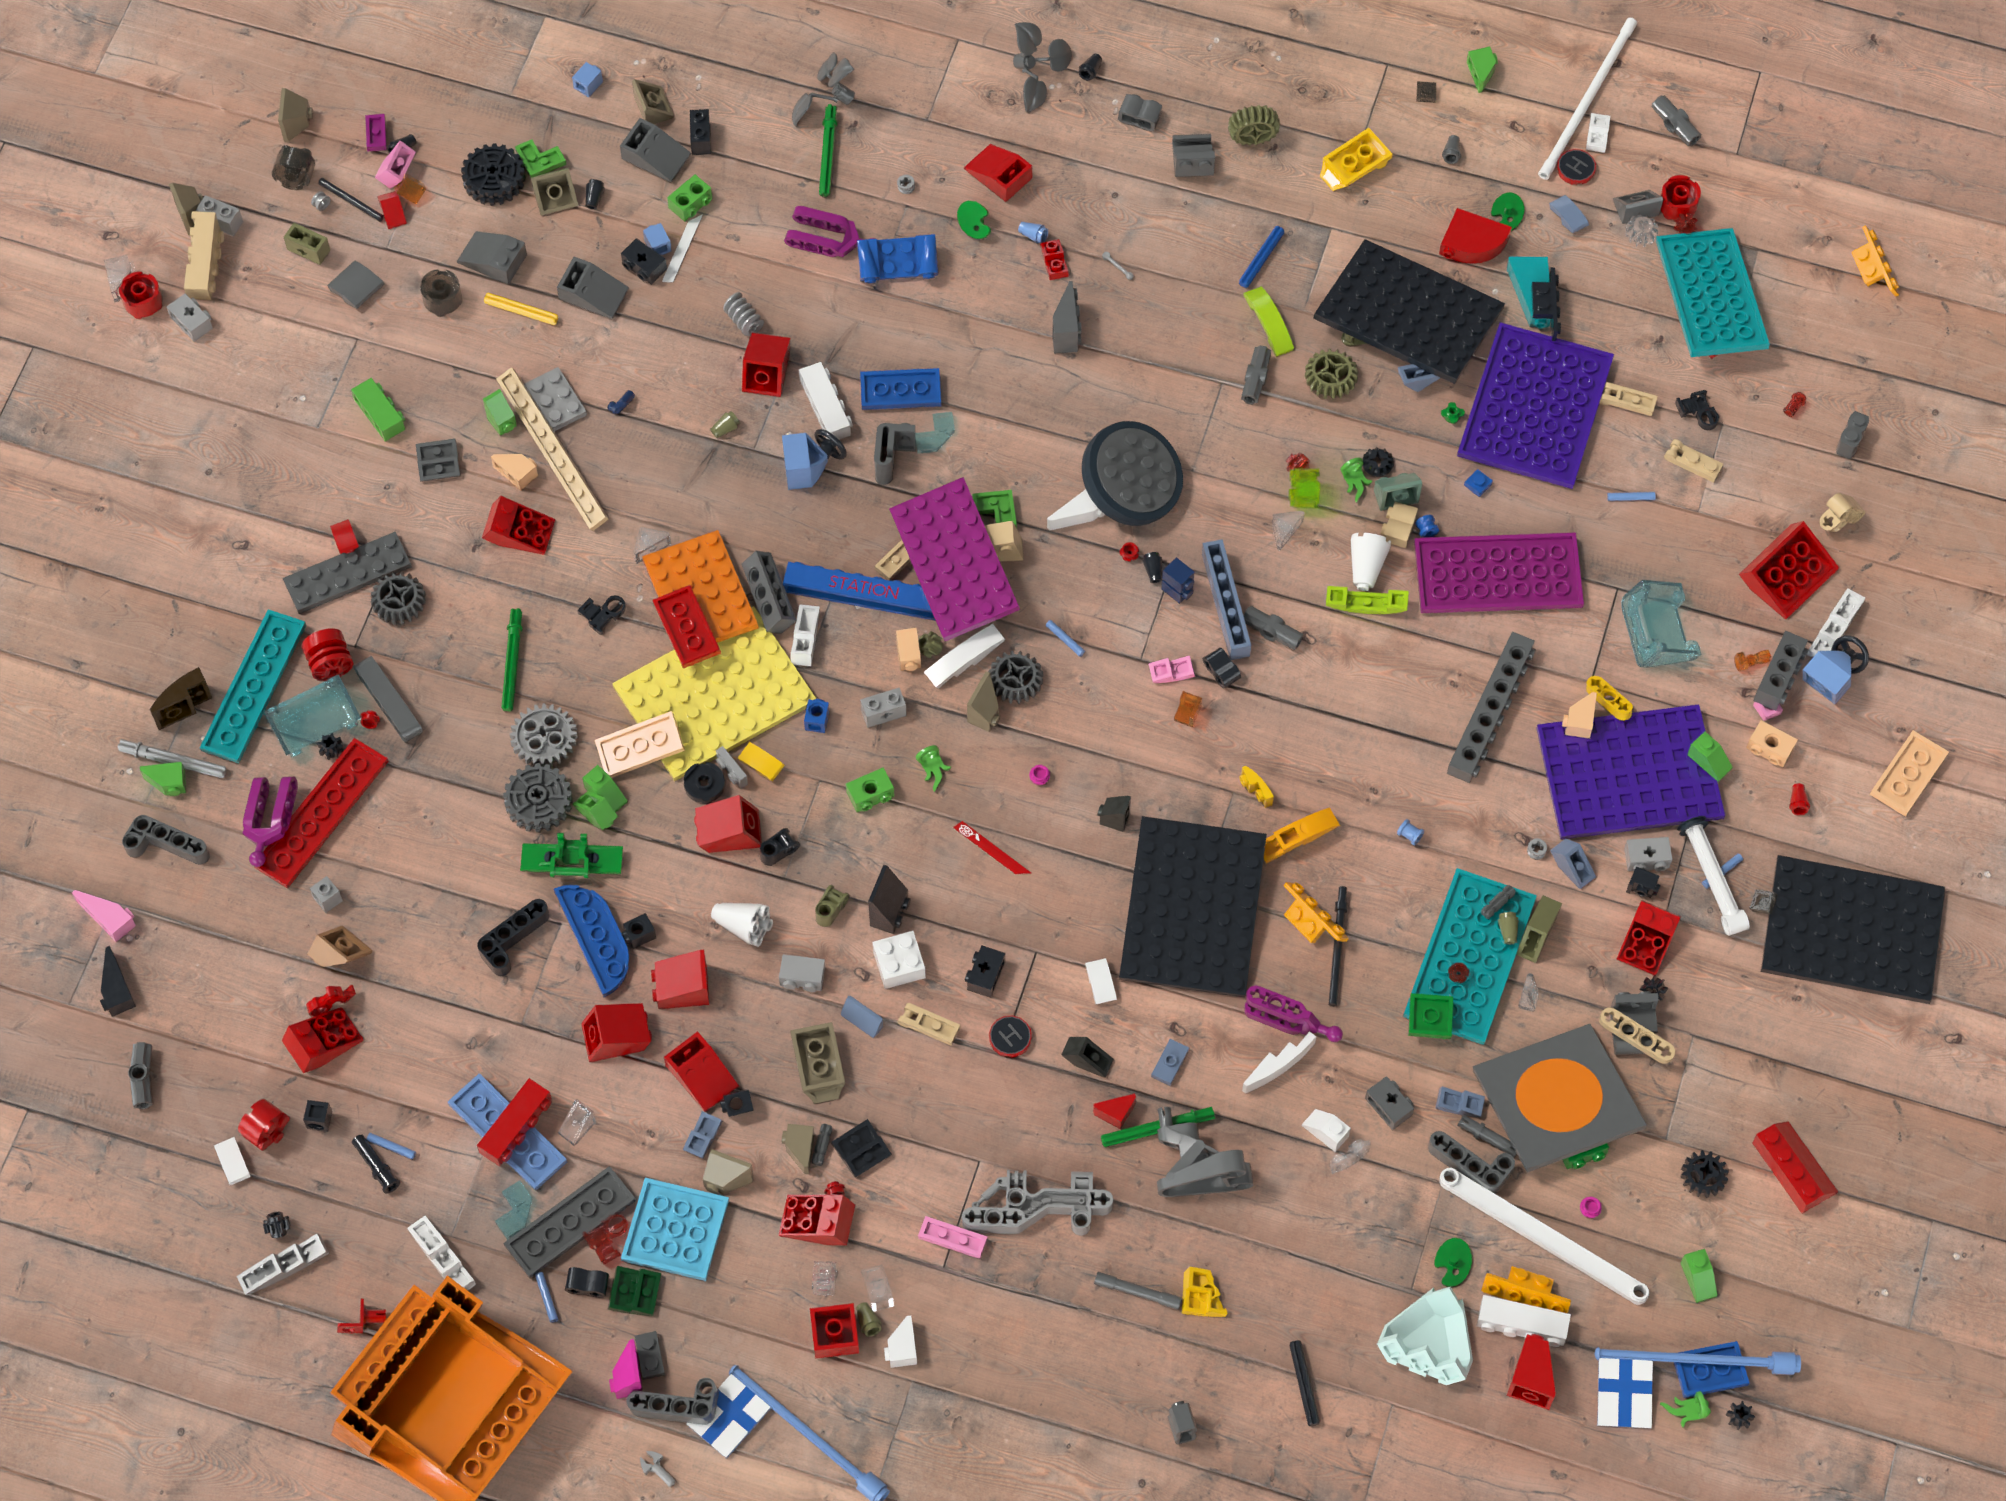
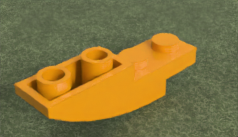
M1329 807L1310 814L1273 832L1274 835L1266 838L1265 863L1267 864L1302 844L1304 846L1339 827L1340 824L1331 808Z

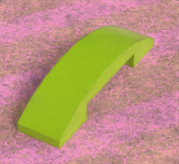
M1261 286L1245 292L1243 295L1249 307L1255 311L1268 336V343L1275 356L1294 351L1285 323L1265 289Z
M1327 586L1326 606L1342 611L1363 614L1399 613L1408 609L1409 591L1388 590V593L1348 591V587Z

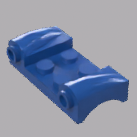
M935 234L918 235L908 238L857 240L860 281L875 283L876 280L911 277L932 279L938 275Z

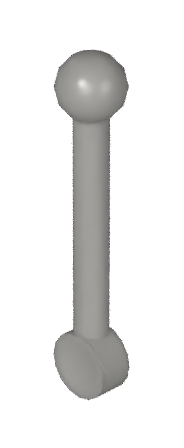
M1109 252L1103 253L1102 257L1104 260H1109L1126 275L1128 280L1133 278V273L1126 271L1113 260Z

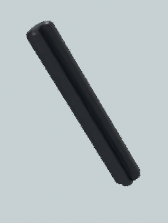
M1300 1340L1292 1341L1289 1346L1308 1426L1319 1425L1320 1419L1302 1343Z

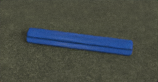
M1274 227L1240 278V286L1244 288L1249 287L1283 236L1284 229L1282 227Z

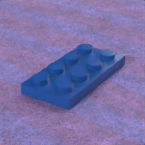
M939 368L860 372L862 410L941 407Z

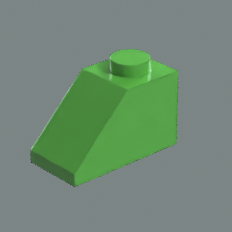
M1490 46L1468 51L1466 63L1478 93L1483 92L1494 74L1495 65L1498 63L1497 56L1492 52Z
M498 389L483 398L487 420L501 436L504 433L511 432L517 426L516 419L502 391Z
M1704 732L1691 744L1687 755L1718 782L1732 770L1733 767L1722 746L1708 733Z
M182 762L140 766V772L144 780L164 795L178 796L181 793H186L185 769Z
M599 765L582 778L584 788L589 792L605 797L615 813L628 802L613 779Z
M589 791L573 803V806L594 827L602 830L610 827L618 817L605 797Z
M1701 1249L1685 1254L1682 1258L1681 1266L1696 1303L1717 1297L1714 1272L1706 1250Z

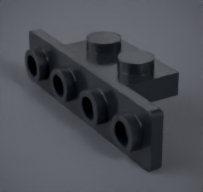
M1555 267L1550 269L1549 282H1532L1531 284L1532 318L1551 319L1552 341H1556L1557 334H1561V322L1557 320V318H1560V306H1557L1560 293L1559 290H1556V286L1559 283V275L1555 274Z

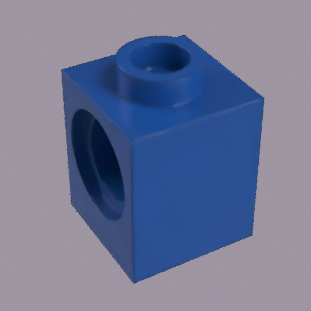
M808 699L804 719L806 731L825 733L829 716V702H825L822 699ZM814 713H821L820 716H813Z

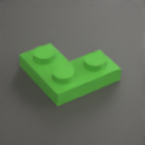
M532 139L515 146V151L520 155V160H523L524 167L530 178L546 174L567 165L558 146L542 153L539 152Z
M1012 490L972 494L980 515L994 513L996 523L1013 521L1017 529Z

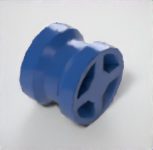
M1425 515L1416 520L1415 525L1417 529H1420L1419 534L1421 538L1434 537L1439 533L1440 530L1434 523L1435 518L1433 515Z

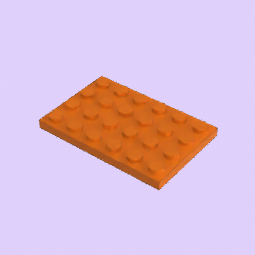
M718 530L642 556L658 597L691 585L717 643L759 628Z

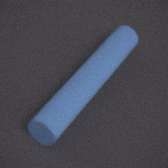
M1655 492L1607 493L1608 501L1655 500L1656 497Z
M1052 620L1046 623V627L1079 657L1085 653V650Z
M1739 853L1720 867L1723 875L1743 860ZM1707 878L1702 882L1706 889L1710 887Z
M369 1133L367 1136V1141L412 1160L416 1155V1151L375 1134Z
M539 1272L535 1274L549 1321L553 1323L558 1321V1316L544 1273Z

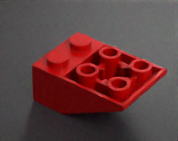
M989 144L964 167V170L1007 202L1032 179L1033 166L1020 155Z
M500 496L491 506L482 539L498 546L544 555L555 519Z
M1641 900L1616 959L1656 975L1681 916Z
M342 1007L289 1025L282 1038L283 1044L303 1074L324 1066L364 1040Z
M698 1031L664 1056L667 1069L704 1112H707L723 1099V1095L732 1093L739 1087L712 1047Z
M787 1195L779 1236L824 1245H847L856 1204L844 1195Z

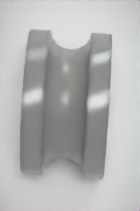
M902 175L898 178L897 185L901 193L910 194L914 191L915 184L912 176Z
M320 191L314 195L311 204L317 210L323 211L328 207L331 199L323 191Z
M1533 839L1528 844L1527 853L1532 859H1542L1546 854L1547 845L1542 839ZM1536 846L1540 847L1538 853L1534 852Z

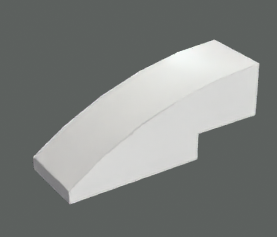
M799 605L791 650V662L793 665H812L820 612L819 606Z

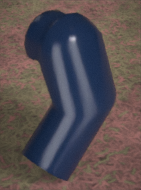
M630 390L626 391L617 402L611 401L608 404V410L612 414H619L634 399L635 394Z

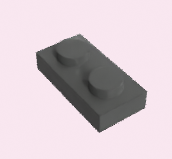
M657 1332L635 1335L643 1380L664 1376L665 1372Z

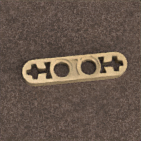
M1606 1008L1601 1012L1599 1022L1605 1029L1662 1064L1672 1061L1675 1055V1048L1672 1044L1614 1008ZM1613 1015V1021L1607 1022L1606 1016ZM1619 1019H1620V1020H1622V1022L1620 1023V1025H1619V1027H1618V1029H1617V1028H1615V1027H1616V1024L1618 1023V1021H1619ZM1630 1025L1633 1027L1634 1033L1627 1035L1623 1033L1622 1027ZM1647 1036L1651 1038L1652 1045L1644 1046L1641 1044L1640 1039ZM1657 1042L1659 1043V1045L1654 1052L1652 1051V1049L1655 1047ZM1667 1049L1668 1055L1665 1057L1661 1056L1662 1051Z

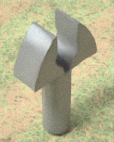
M646 1451L647 1455L653 1459L654 1465L647 1464L640 1457L644 1474L647 1475L649 1472H655L669 1487L673 1486L675 1479L660 1465L663 1456L657 1452Z

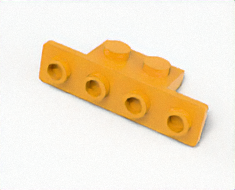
M1865 225L1862 228L1869 243L1851 253L1867 286L1885 278L1889 290L1896 297L1899 295L1897 288H1899L1898 282L1890 275V272H1892L1891 266L1883 259L1885 253L1882 247L1876 243L1878 237L1873 229L1870 230Z
M1286 882L1283 885L1296 898L1284 916L1310 943H1315L1325 930L1337 941L1347 942L1349 940L1345 934L1346 931L1331 920L1332 917L1328 912L1321 910L1317 906L1318 902L1304 892L1303 886L1297 882Z
M1511 1266L1508 1279L1487 1273L1481 1289L1484 1293L1509 1301L1568 1313L1571 1304L1570 1299L1550 1293L1554 1279Z

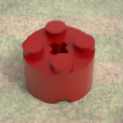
M1685 175L1670 177L1664 183L1660 194L1663 197L1661 206L1663 216L1667 220L1681 221L1691 219L1697 210L1701 196L1699 184L1696 181L1694 183L1690 180V177Z
M138 271L130 273L122 280L119 294L125 310L134 318L141 319L151 316L162 308V293L153 275L143 274V272Z
M261 1099L250 1107L253 1111L249 1115L244 1114L239 1123L238 1132L261 1151H264L273 1142L277 1144L284 1136L282 1131L289 1122L290 1117L271 1102Z

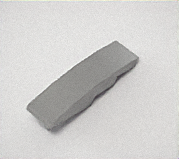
M315 1234L299 1245L293 1244L277 1255L274 1253L239 1274L237 1278L245 1295H250L304 1269L328 1255L329 1252L321 1235Z

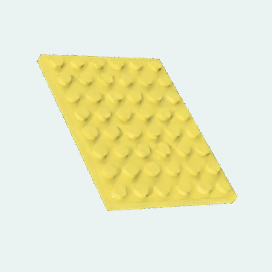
M754 606L751 609L759 628L718 642L721 654L683 669L675 650L612 683L616 693L637 724L670 711L674 713L685 751L661 759L674 781L684 777L686 771L692 765L697 763L699 765L705 764V762H711L716 759V750L723 746L729 752L805 710L808 699H816L774 635L766 632L762 618Z

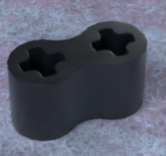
M1220 647L1202 658L1205 667L1214 676L1221 688L1224 689L1241 679L1239 669L1229 659L1223 648Z
M570 1267L564 1290L570 1294L604 1298L606 1296L609 1274L599 1270Z

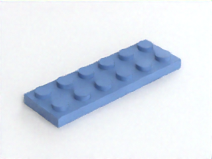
M480 1073L448 1101V1105L481 1138L484 1137L509 1104ZM533 1127L529 1128L526 1132L524 1141L520 1145H516L512 1150L513 1154L506 1162L536 1191L567 1163V1159Z

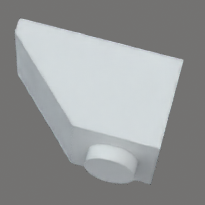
M1317 1109L1302 1124L1306 1130L1334 1152L1348 1139L1351 1130L1348 1125L1335 1115Z
M906 1316L888 1339V1347L884 1348L885 1361H890L891 1368L917 1365L911 1316Z

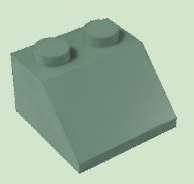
M1402 473L1395 477H1382L1376 480L1374 493L1380 511L1389 509V506L1393 507L1395 502L1405 505L1419 503L1423 484L1422 480L1415 473Z

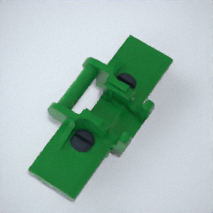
M557 833L558 844H522L520 871L550 872V877L563 875L584 876V878H589L590 873L621 874L623 846L588 845L587 834H580V840H567L564 833ZM559 865H571V866H572V865H583L584 868H578V867H558V866H559Z

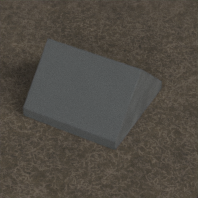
M1645 190L1615 197L1613 202L1622 224L1659 216L1663 197L1651 190Z

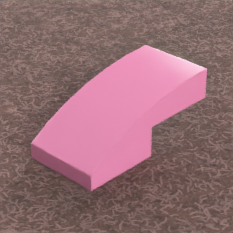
M1190 656L1172 661L1166 658L1149 663L1153 683L1174 682L1195 677Z

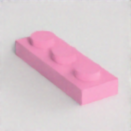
M925 1216L918 1235V1239L978 1259L981 1258L987 1242V1236Z

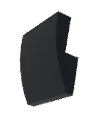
M868 1119L830 1142L855 1178L892 1155Z

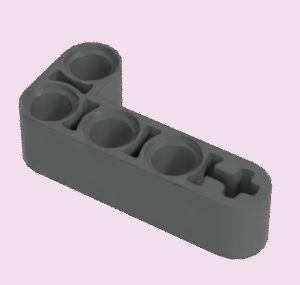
M146 815L137 816L122 839V844L127 854L133 858L140 857L145 852L149 843L198 865L206 863L210 858L209 850L203 840ZM148 826L146 829L140 830L141 827ZM164 833L166 834L165 837L158 838L159 835ZM179 842H185L181 846H176ZM133 843H138L134 847H129Z
M1442 1131L1434 1132L1428 1143V1150L1431 1155L1449 1168L1455 1169L1494 1194L1505 1184L1515 1166L1514 1157L1508 1153L1498 1155L1493 1163L1489 1165ZM1451 1154H1459L1461 1159L1455 1160L1451 1157ZM1506 1163L1509 1168L1503 1169L1499 1164ZM1475 1166L1479 1171L1472 1172L1469 1170V1167ZM1493 1179L1497 1184L1490 1185L1486 1180Z
M702 1378L696 1384L694 1398L633 1391L628 1395L626 1403L632 1414L638 1417L707 1425L715 1417L719 1391L712 1379ZM712 1387V1391L709 1394H702L704 1388ZM658 1403H665L661 1410H655V1406ZM681 1405L687 1406V1408H686V1410H685L684 1412H682V1413H677V1412H676V1410H677V1408H678L679 1406H681ZM702 1408H707V1409H708V1412H707L706 1415H704V1416H699V1415H698V1412H699Z

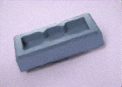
M1169 1039L1151 1077L1171 1086L1189 1051V1047Z

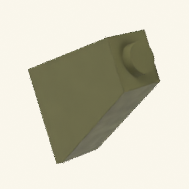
M1544 895L1542 896L1527 925L1516 955L1534 963L1537 962L1557 919L1562 903Z

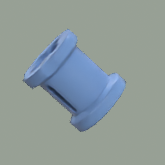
M1406 819L1399 827L1397 835L1404 836L1415 846L1422 838L1425 830L1418 829L1410 823L1409 819Z

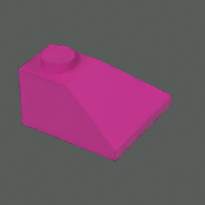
M634 1339L629 1340L612 1371L613 1379H609L610 1390L615 1392L617 1399L626 1398L633 1391H643L638 1352Z

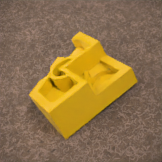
M1189 1267L1184 1272L1182 1314L1226 1317L1227 1309H1224L1219 1299L1220 1292L1214 1285L1211 1270Z

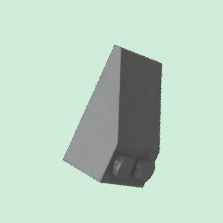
M476 231L458 258L457 263L509 285L527 256L525 242L509 235Z

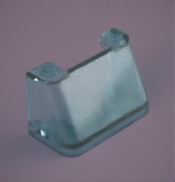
M1641 580L1623 596L1621 608L1639 667L1651 668L1694 661L1702 655L1696 641L1689 640L1686 642L1677 610L1685 600V593L1681 583Z
M339 674L262 712L286 756L290 754L291 758L303 753L301 748L322 739V735H330L344 727L349 730L359 725L357 721L361 719Z

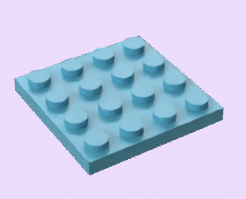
M645 1178L622 1252L621 1261L706 1281L728 1207L729 1197Z

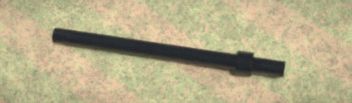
M1340 886L1338 901L1335 902V912H1337L1336 924L1344 929L1345 913H1347L1348 903L1346 902L1347 887ZM1335 938L1328 1003L1332 1007L1337 1006L1342 942L1337 941Z

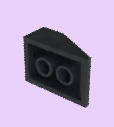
M884 864L868 900L869 920L871 927L894 934L896 928H900L903 916L901 915L903 910L908 909L911 898L908 897V889Z

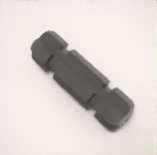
M1507 885L1488 905L1482 908L1481 914L1486 919H1490L1494 912H1497L1508 902V899L1515 895L1516 891L1512 886Z
M822 1124L820 1127V1134L814 1149L815 1153H813L811 1159L814 1165H823L824 1155H826L830 1141L829 1136H831L833 1130L831 1125Z

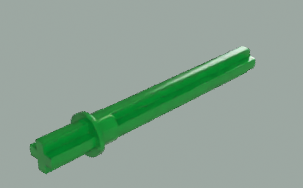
M828 104V107L825 108V119L822 121L824 134L819 195L823 197H828L831 192L835 127L838 125L836 120L837 106H832V104Z
M512 608L510 610V620L507 625L508 641L501 708L506 712L512 711L514 707L520 633L523 631V626H521L522 611L519 608Z
M1212 1107L1196 1111L1191 1109L1188 1113L1173 1116L1172 1123L1173 1125L1183 1123L1198 1124L1215 1119L1214 1110ZM1157 1120L1101 1135L1103 1147H1109L1158 1134L1157 1130L1160 1128V1122Z

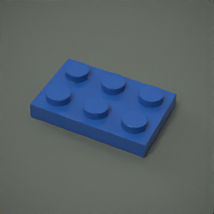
M1738 1341L1679 1352L1685 1354L1742 1356ZM1674 1362L1684 1398L1693 1397L1698 1391H1701L1702 1394H1708L1749 1385L1745 1366Z

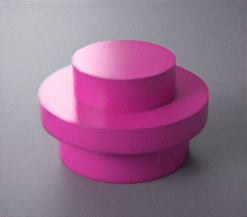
M1043 765L1034 766L1029 773L1030 780L1036 785L1046 784L1050 779L1049 769Z
M1586 1197L1581 1201L1580 1211L1585 1217L1595 1218L1601 1213L1602 1205L1597 1198Z

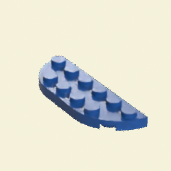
M565 885L554 888V893L604 998L618 989L627 975L629 953L625 940L607 903L598 893L581 888L578 885Z

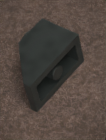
M1131 796L1107 798L1105 804L1100 805L1097 816H1100V825L1123 832L1130 815Z
M1069 1037L1061 1054L1074 1066L1101 1077L1107 1076L1114 1060L1088 1037Z

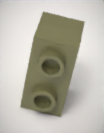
M296 223L292 224L284 236L287 250L321 265L331 251L327 237Z

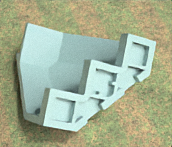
M1451 1286L1437 1291L1432 1288L1384 1326L1377 1345L1387 1362L1394 1365L1399 1363L1407 1366L1409 1371L1424 1377L1427 1374L1439 1379L1438 1382L1444 1385L1466 1380L1473 1362L1464 1302L1463 1299L1458 1300Z

